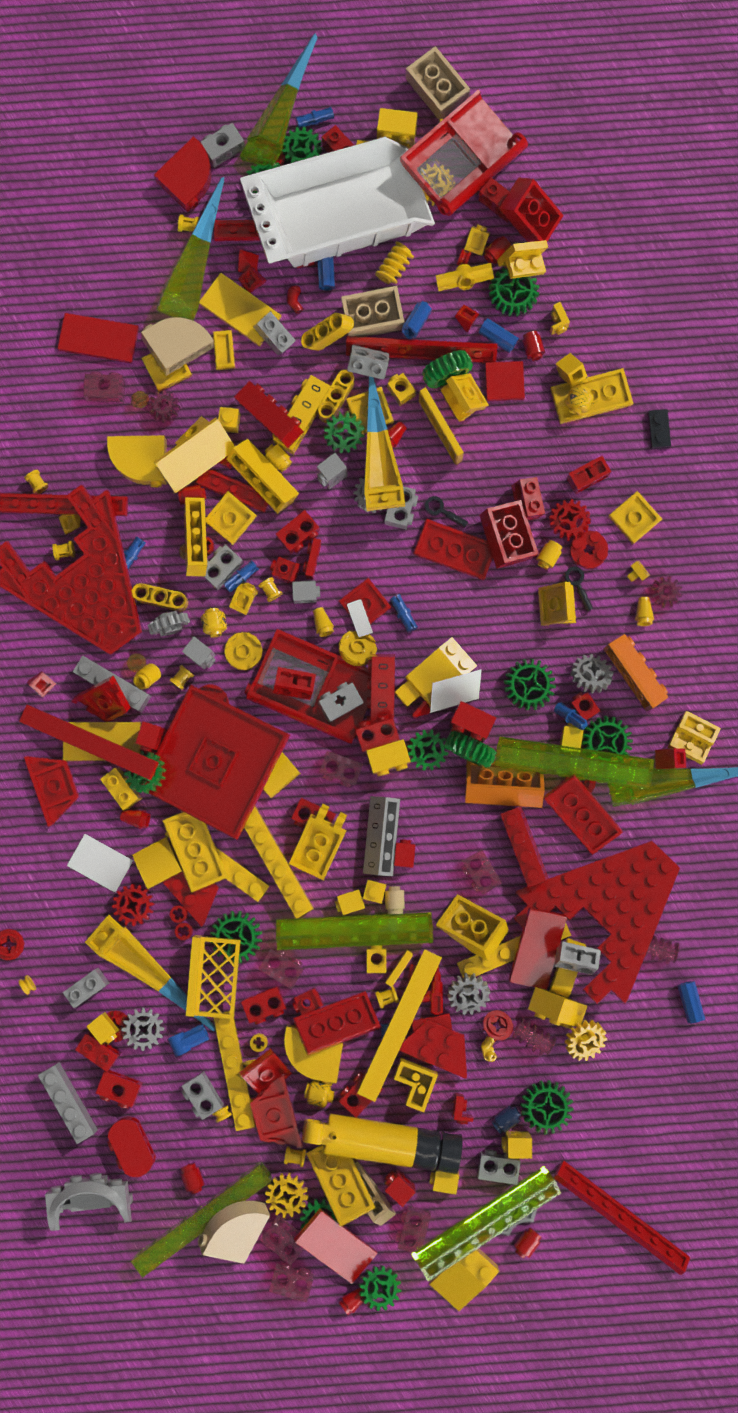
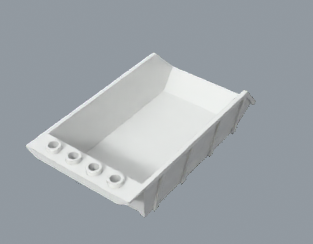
M387 137L241 177L242 188L268 263L288 259L294 268L301 265L308 266V263L327 257H339L346 252L371 245L374 247L378 243L402 236H411V233L426 225L433 226L435 222L423 189L400 162V157L408 151V148ZM265 224H268V225H269L268 228H265V227H263V226H264Z

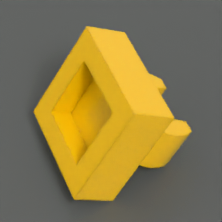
M639 560L631 565L634 571L627 575L631 582L638 577L643 581L650 576Z

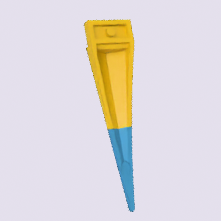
M369 376L364 489L367 511L405 507L403 484L374 378Z
M108 915L85 943L98 956L135 976L186 1011V993L126 927L123 928ZM194 1016L210 1030H216L214 1024L207 1017Z

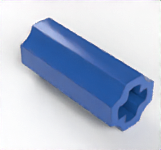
M327 257L318 261L319 290L330 291L335 289L333 257Z
M417 302L402 327V333H404L405 337L412 339L416 338L431 314L432 308L427 302Z
M488 318L484 321L478 332L509 353L519 340L518 337Z
M695 981L678 984L687 1022L692 1024L705 1020Z

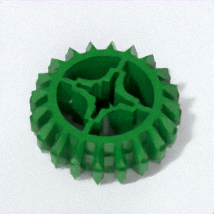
M504 267L501 273L497 271L495 274L496 278L491 279L492 284L489 285V290H491L489 297L492 298L491 304H496L495 309L502 308V314L508 311L509 317L512 315V312H515V315L518 317L520 311L526 314V309L532 310V304H536V298L539 297V292H537L539 285L535 284L537 278H531L532 276L512 278L513 281L511 283L501 285L504 281L510 279L509 272ZM519 280L522 281V282L527 286L528 289H526V287L522 286V285L519 283ZM514 284H515V285H516V286H515L516 293L514 294V298H513V297H512V296H513L512 289H513ZM500 293H502V295L508 297L509 302H507L506 300H504V299L502 298V296L500 295ZM527 297L523 302L515 303L517 299Z
M465 350L447 353L430 362L423 369V379L429 388H441L448 384L446 380L451 376L469 373L473 366L472 360Z
M523 659V666L516 662L515 666L517 669L512 666L509 668L513 674L506 673L505 676L510 680H504V684L509 685L504 691H511L507 698H515L512 701L513 705L519 701V709L522 708L523 704H526V710L530 709V705H532L533 710H536V703L543 707L544 703L542 700L548 703L550 699L547 695H554L549 689L556 688V685L550 684V682L555 681V677H548L553 672L552 670L547 673L544 671L548 667L546 664L542 668L539 667L541 664L540 660L534 665V659H530L529 664H527L526 659ZM523 670H532L528 678L516 676ZM538 673L544 679L545 688L536 680ZM533 677L534 687L527 691L525 682H528ZM514 681L522 686V696H519L516 692ZM532 691L543 693L537 699L527 700L529 693Z
M607 716L603 717V722L598 717L596 718L597 725L591 721L589 724L592 729L589 727L584 729L588 734H583V738H586V741H582L581 745H587V748L582 749V752L589 751L590 754L586 756V759L594 757L591 763L595 764L598 760V767H602L604 762L606 768H610V762L616 767L618 766L617 760L620 763L624 762L622 755L629 757L625 750H632L631 746H627V743L633 742V739H627V736H630L632 733L624 732L628 728L627 725L622 728L620 727L622 720L615 724V717H611L610 722H608ZM600 727H611L616 731L608 735L601 731ZM595 732L597 734L596 736L599 739V743L593 749L592 736ZM620 736L622 745L618 752L615 740ZM604 737L606 739L613 737L609 742L610 747L606 745L600 748V746L603 745L605 741L603 739ZM603 749H606L610 753H612L614 757L605 758L598 755L597 753Z
M451 731L447 736L444 746L455 755L485 768L490 767L494 762L496 751L490 746L456 731Z
M231 911V918L225 913L223 914L225 921L221 918L217 919L220 926L213 924L212 927L217 932H210V935L221 938L222 933L228 939H234L231 934H236L240 930L239 937L242 939L240 944L249 946L246 951L239 953V963H242L243 956L246 961L250 960L248 953L252 956L256 955L252 950L253 948L256 950L260 949L256 942H262L263 939L257 938V935H261L262 931L256 932L255 929L260 927V924L258 923L253 926L252 923L256 920L254 917L250 921L247 920L249 913H246L243 918L241 917L242 911H238L237 917H235L234 911ZM231 921H240L236 930L226 929L224 926ZM245 925L251 930L252 941L248 940L243 934ZM229 944L227 949L225 947L222 949L230 957L234 954L233 950L236 944H233V946ZM214 946L212 949L213 951H215L218 948L217 946ZM221 951L217 954L218 957L222 955Z
M540 1080V1087L537 1088L536 1084L533 1083V1091L529 1088L526 1089L527 1093L530 1094L529 1097L522 1095V1098L527 1102L520 1103L521 1107L526 1108L521 1111V1114L527 1115L524 1121H531L529 1123L531 1129L536 1125V1132L539 1133L541 1128H543V1133L547 1134L550 1128L551 1133L554 1134V1127L561 1131V1123L565 1126L568 1125L564 1119H572V1116L567 1112L574 1111L573 1107L568 1106L573 1103V1100L567 1099L570 1096L569 1092L563 1093L565 1090L564 1086L557 1089L558 1082L555 1081L553 1086H551V1081L547 1080L546 1086H544L543 1081ZM545 1092L541 1101L532 1103L538 1094ZM551 1092L560 1096L562 1105L552 1102ZM548 1102L551 1109L545 1112L543 1105ZM531 1109L542 1112L543 1122L537 1120L532 1115ZM561 1111L558 1118L549 1122L553 1113Z

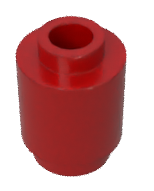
M504 236L495 239L484 249V258L488 263L497 264V259L512 246L511 243Z
M537 331L524 334L522 343L527 358L532 359V361L543 358L542 355L545 354V349L541 336Z
M201 485L187 486L178 491L180 505L185 504V497L207 499L205 488H201Z
M194 1162L181 1167L182 1173L180 1175L186 1192L195 1194L202 1191V1186L205 1183L199 1166L196 1167Z
M529 1227L527 1231L524 1230L514 1244L516 1247L515 1252L523 1259L526 1256L530 1258L541 1243L542 1237Z

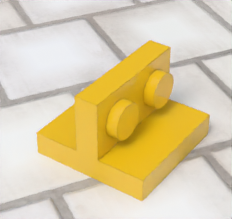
M547 241L513 244L497 259L498 266H507L510 279L543 275L546 269L542 253L548 248Z
M470 373L451 376L446 380L448 384L441 389L442 394L459 422L464 421L475 411L484 410L489 406Z
M570 582L538 588L541 626L576 623L574 589Z

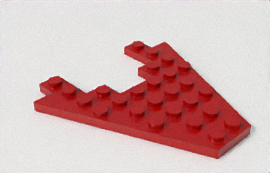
M80 485L66 495V497L88 526L86 530L74 538V541L84 555L58 575L54 574L46 561H43L30 571L9 541H6L0 545V565L2 567L0 569V587L111 655L141 634L142 629L135 598L132 593V585L110 492L105 490L93 499L86 488Z
M653 841L549 878L539 884L517 890L515 894L527 906L514 920L523 928L529 907L550 912L556 907L570 921L584 908L610 934L597 947L610 964L583 991L596 1004L601 1002L612 991L625 1005L680 867Z

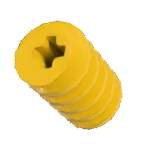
M397 241L395 242L396 246L391 248L392 252L388 253V258H385L383 264L380 265V271L375 273L386 284L391 282L397 284L398 281L394 277L401 278L402 275L399 270L405 272L406 269L403 264L409 265L410 262L407 258H414L411 251Z

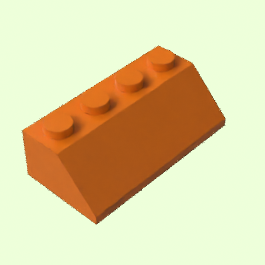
M624 634L608 644L603 650L647 712L668 698V691L662 683H658L654 670L647 667L643 654L636 651L632 638Z
M470 761L466 762L465 803L542 808L545 792L543 765L493 762L490 767L485 768Z

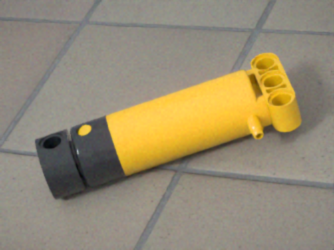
M329 1114L327 1123L319 1120L305 1119L302 1132L303 1142L316 1145L323 1144V1153L327 1155L416 1169H427L430 1171L436 1169V1172H448L454 1175L458 1173L463 1145L462 1134H449L443 1131L440 1134L437 1130L433 1131L336 1114Z

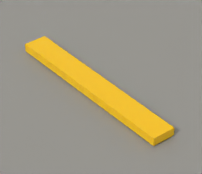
M424 949L357 1094L374 1102L376 1101L442 957Z

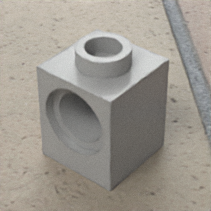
M316 581L292 582L294 604L317 603V597H320V586H316Z

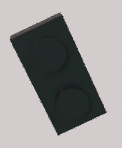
M668 409L649 410L648 421L651 449L670 448L671 438Z

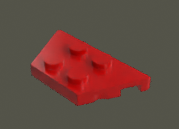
M114 676L75 695L71 700L74 704H77L79 701L86 705V711L98 716L105 722H109L127 713L131 708Z
M25 756L24 759L47 826L50 827L80 797L69 764L65 760Z
M183 871L163 881L164 885L202 927L211 910L219 886L213 883L191 892Z
M427 1019L403 1041L399 1051L462 1078H467L464 1034Z
M282 1074L250 1101L260 1141L275 1142L280 1145L289 1144L296 1146V1148H303L284 1074Z

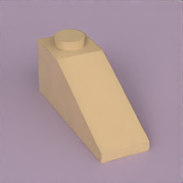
M356 1162V1167L376 1207L368 1212V1215L373 1223L382 1226L396 1213L360 1162Z

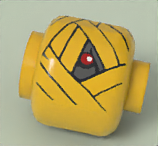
M581 385L570 389L566 400V406L570 409V413L580 415L589 411L593 400L591 390Z
M210 608L204 611V614L201 616L203 632L212 638L222 636V633L227 629L225 613L220 611L219 608Z
M313 1080L307 1084L304 1098L307 1099V1103L310 1105L325 1108L328 1102L332 1103L334 1091H331V1086L328 1084H324L319 1080Z

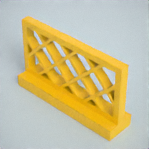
M194 935L192 937L186 1016L234 1019L241 940L203 937L201 935ZM205 942H213L218 949L209 955L205 950ZM227 943L236 944L235 953L230 957L222 949ZM219 950L227 958L221 965H218L212 958ZM208 959L216 967L209 975L203 969V964ZM228 961L234 967L233 973L229 976L221 969ZM217 970L225 978L218 985L210 977ZM206 979L215 987L208 994L201 988L202 983ZM225 981H228L232 986V992L227 996L219 988ZM215 990L223 997L216 1005L209 998V995ZM205 998L213 1006L208 1012L200 1011V1003ZM225 1000L231 1006L230 1014L222 1013L218 1008Z

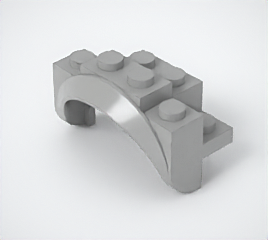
M101 1173L90 1174V1177L82 1178L81 1175L71 1176L70 1180H67L64 1184L65 1188L63 1186L51 1187V1190L45 1194L50 1230H60L59 1216L60 1213H63L64 1209L74 1212L109 1208L115 1205L124 1219V1223L131 1222L130 1205L133 1202V1195L129 1193L128 1181L122 1182V1179L111 1180L108 1179L107 1175L102 1176Z

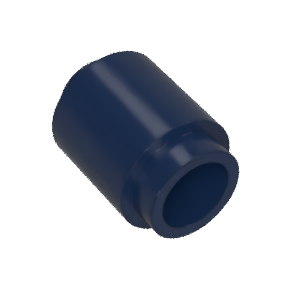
M508 1105L495 1115V1119L491 1122L500 1134L506 1133L521 1122L519 1119L521 1114L515 1106L511 1108Z

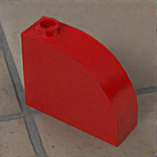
M194 136L154 174L156 183L187 213L199 205L200 200L209 189L212 176L208 154L203 145Z

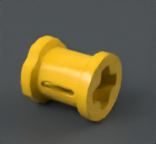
M180 214L178 231L193 232L199 217L189 218Z
M38 469L31 471L24 477L26 482H29L33 488V494H41L49 487L47 483H44Z
M68 541L67 544L52 545L56 561L60 560V558L69 556L74 558L76 556L72 541Z
M273 577L264 580L258 585L268 597V602L277 599L283 594L277 589L273 582Z
M180 665V670L173 678H170V681L183 690L186 682L190 677L193 678L194 675Z
M394 986L380 993L378 991L375 992L381 1009L384 1008V1005L393 1002L399 1003Z
M287 1146L284 1164L293 1163L304 1167L306 1149L300 1151L290 1149Z

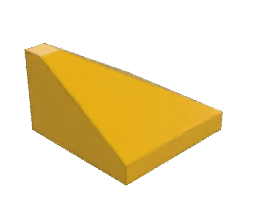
M61 515L59 517L65 535L80 527V515Z

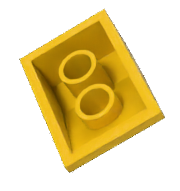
M451 637L405 678L431 706L432 683L470 673L477 665Z
M458 894L436 924L438 928L486 961L490 959L509 931L506 920Z
M467 1239L429 1285L460 1311L498 1274L499 1268L493 1260L472 1241Z

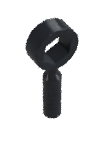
M432 496L426 500L425 510L429 515L437 516L442 513L446 518L463 528L467 526L468 521L451 511L443 509L444 503L440 497ZM433 500L440 504V509L436 512L429 509V503Z
M570 567L565 573V581L570 582L573 586H577L581 601L586 611L589 612L594 608L585 589L581 586L584 580V572L579 567ZM577 571L580 575L579 581H571L568 576L569 573Z

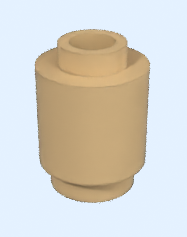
M391 886L389 890L385 891V909H387L388 914H403V909H405L404 890H400V886Z

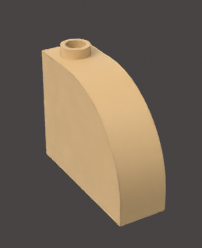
M186 318L164 319L154 325L146 326L141 332L143 342L166 376L214 348V340L208 331L197 322Z
M241 1201L233 1203L216 1213L198 1238V1245L202 1255L244 1264L270 1217L265 1203Z

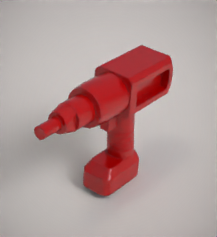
M439 966L433 976L431 991H426V995L421 1002H431V1013L434 1015L443 1013V982H441Z

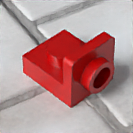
M455 1093L453 1119L457 1120L456 1123L459 1124L473 1122L474 1118L472 1115L462 1114L467 1109V1100L464 1099V1095Z

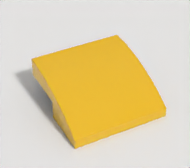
M686 711L672 736L668 748L686 749V757L702 765L721 728Z
M283 752L264 787V791L270 798H273L301 774Z
M167 837L132 855L147 889L182 872V868Z

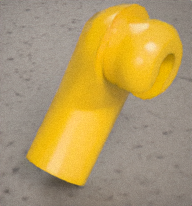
M491 1037L485 1038L481 1044V1051L486 1061L494 1062L497 1055L493 1048L495 1041Z

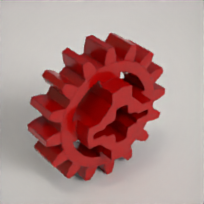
M573 499L570 500V503L563 500V505L557 503L556 509H552V515L549 516V521H551L550 528H554L553 533H560V539L567 536V541L570 540L571 536L577 540L578 534L583 537L584 530L588 531V524H591V519L589 518L590 511H586L587 506L581 507V501L574 504Z
M131 884L130 889L127 886H123L124 892L118 890L119 897H113V900L117 902L112 905V908H117V911L113 914L120 915L118 921L125 920L126 926L130 922H132V926H136L137 921L141 925L144 924L143 918L149 920L148 913H154V910L150 909L151 906L155 905L154 902H150L153 895H147L149 889L142 891V885H139L137 889L134 884ZM132 892H137L141 894L143 897H135ZM125 896V904L121 907L122 899ZM131 900L133 902H137L138 905L135 906L136 910L134 908H130L129 905L132 904ZM146 903V909L142 914V906ZM124 913H131L135 918H130Z

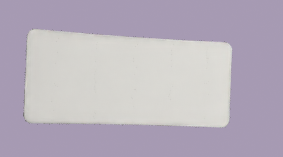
M362 600L348 603L347 606L358 637L373 633Z

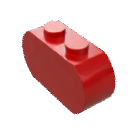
M131 1116L120 1118L109 1130L108 1146L112 1152H115L117 1156L116 1163L120 1170L123 1169L124 1173L130 1177H141L149 1172L155 1162L156 1155L139 1119Z

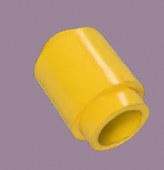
M271 444L265 450L266 459L277 470L283 472L291 465L290 456L278 444L275 446Z
M552 540L545 543L536 558L538 565L546 570L548 568L552 569L562 553V546Z
M152 663L144 666L133 678L135 686L139 689L149 688L160 679V669Z

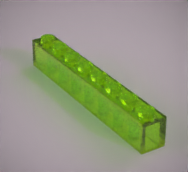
M499 736L495 766L539 772L541 774H553L560 777H570L572 774H575L579 780H592L599 783H612L618 786L650 789L654 759Z
M432 912L276 920L277 950L433 943Z
M260 1161L134 1255L131 1263L143 1278L202 1234L208 1222L216 1213L233 1203L249 1199L271 1182L272 1175L262 1161Z
M542 1167L413 1252L412 1256L427 1281H430L561 1194V1191L552 1175L545 1167Z

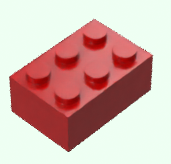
M518 177L499 207V210L527 242L548 241L564 216L538 183L531 178Z
M521 500L487 508L479 515L497 569L531 560L539 554Z
M461 701L448 727L452 728L451 731L463 733L483 743L487 739L497 717Z

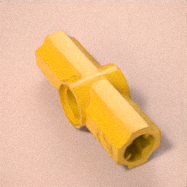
M491 263L474 267L462 264L453 272L436 275L439 291L456 287L468 290L474 286V283L494 279Z

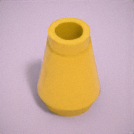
M640 597L638 598L635 621H637L638 626H650L654 620L650 598Z
M320 607L313 610L316 633L320 637L331 635L334 632V625L324 611V608Z

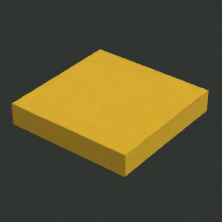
M151 353L142 357L158 392L192 376L187 364L166 376Z
M382 387L376 388L386 426L393 424L394 420ZM369 391L346 399L351 415L355 413L356 419H361L362 423L360 425H363L365 430L361 431L363 433H367Z
M227 491L205 518V521L234 545L257 515Z
M638 491L608 516L632 544L636 543L662 520Z

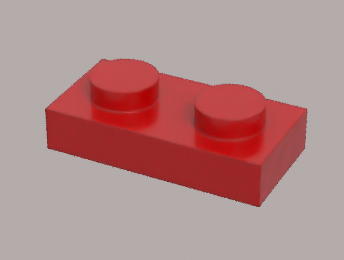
M314 538L313 543L308 545L307 554H310L303 566V572H305V576L308 579H314L322 544L321 539Z

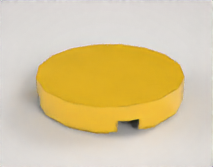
M349 631L340 640L339 653L347 663L354 666H364L368 664V659H372V654L377 652L376 641L370 634L358 637L356 631Z
M236 633L228 639L225 645L226 660L232 667L238 670L252 669L262 658L263 649L261 642L250 633Z

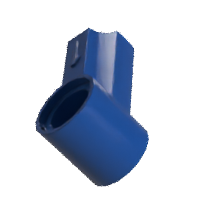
M201 1024L189 1031L180 1032L167 1040L175 1057H178L210 1038L206 1028Z

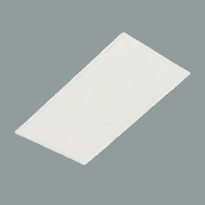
M481 670L432 683L430 713L459 705L461 701L466 703L479 699Z
M84 834L67 866L109 890L116 892L133 860Z

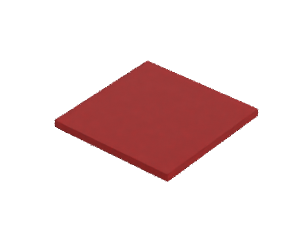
M190 685L155 754L160 756L159 761L165 763L161 767L166 769V772L162 773V776L166 778L160 780L162 786L156 785V791L150 790L149 794L238 840L290 734Z

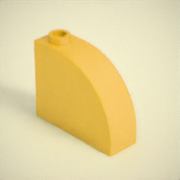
M164 435L107 436L110 459L125 478L134 483L150 485L155 488L167 485V481L154 463V461L167 453V440Z
M287 1024L284 1039L285 1050L294 1068L302 1075L319 1080L329 1086H332L333 1083L337 1084L343 1043L307 1056L296 1026Z

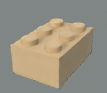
M436 46L406 68V80L438 119L446 117L469 98L470 88Z
M397 286L341 297L344 315L352 317L354 321V326L348 333V336L367 337L402 330L404 317Z

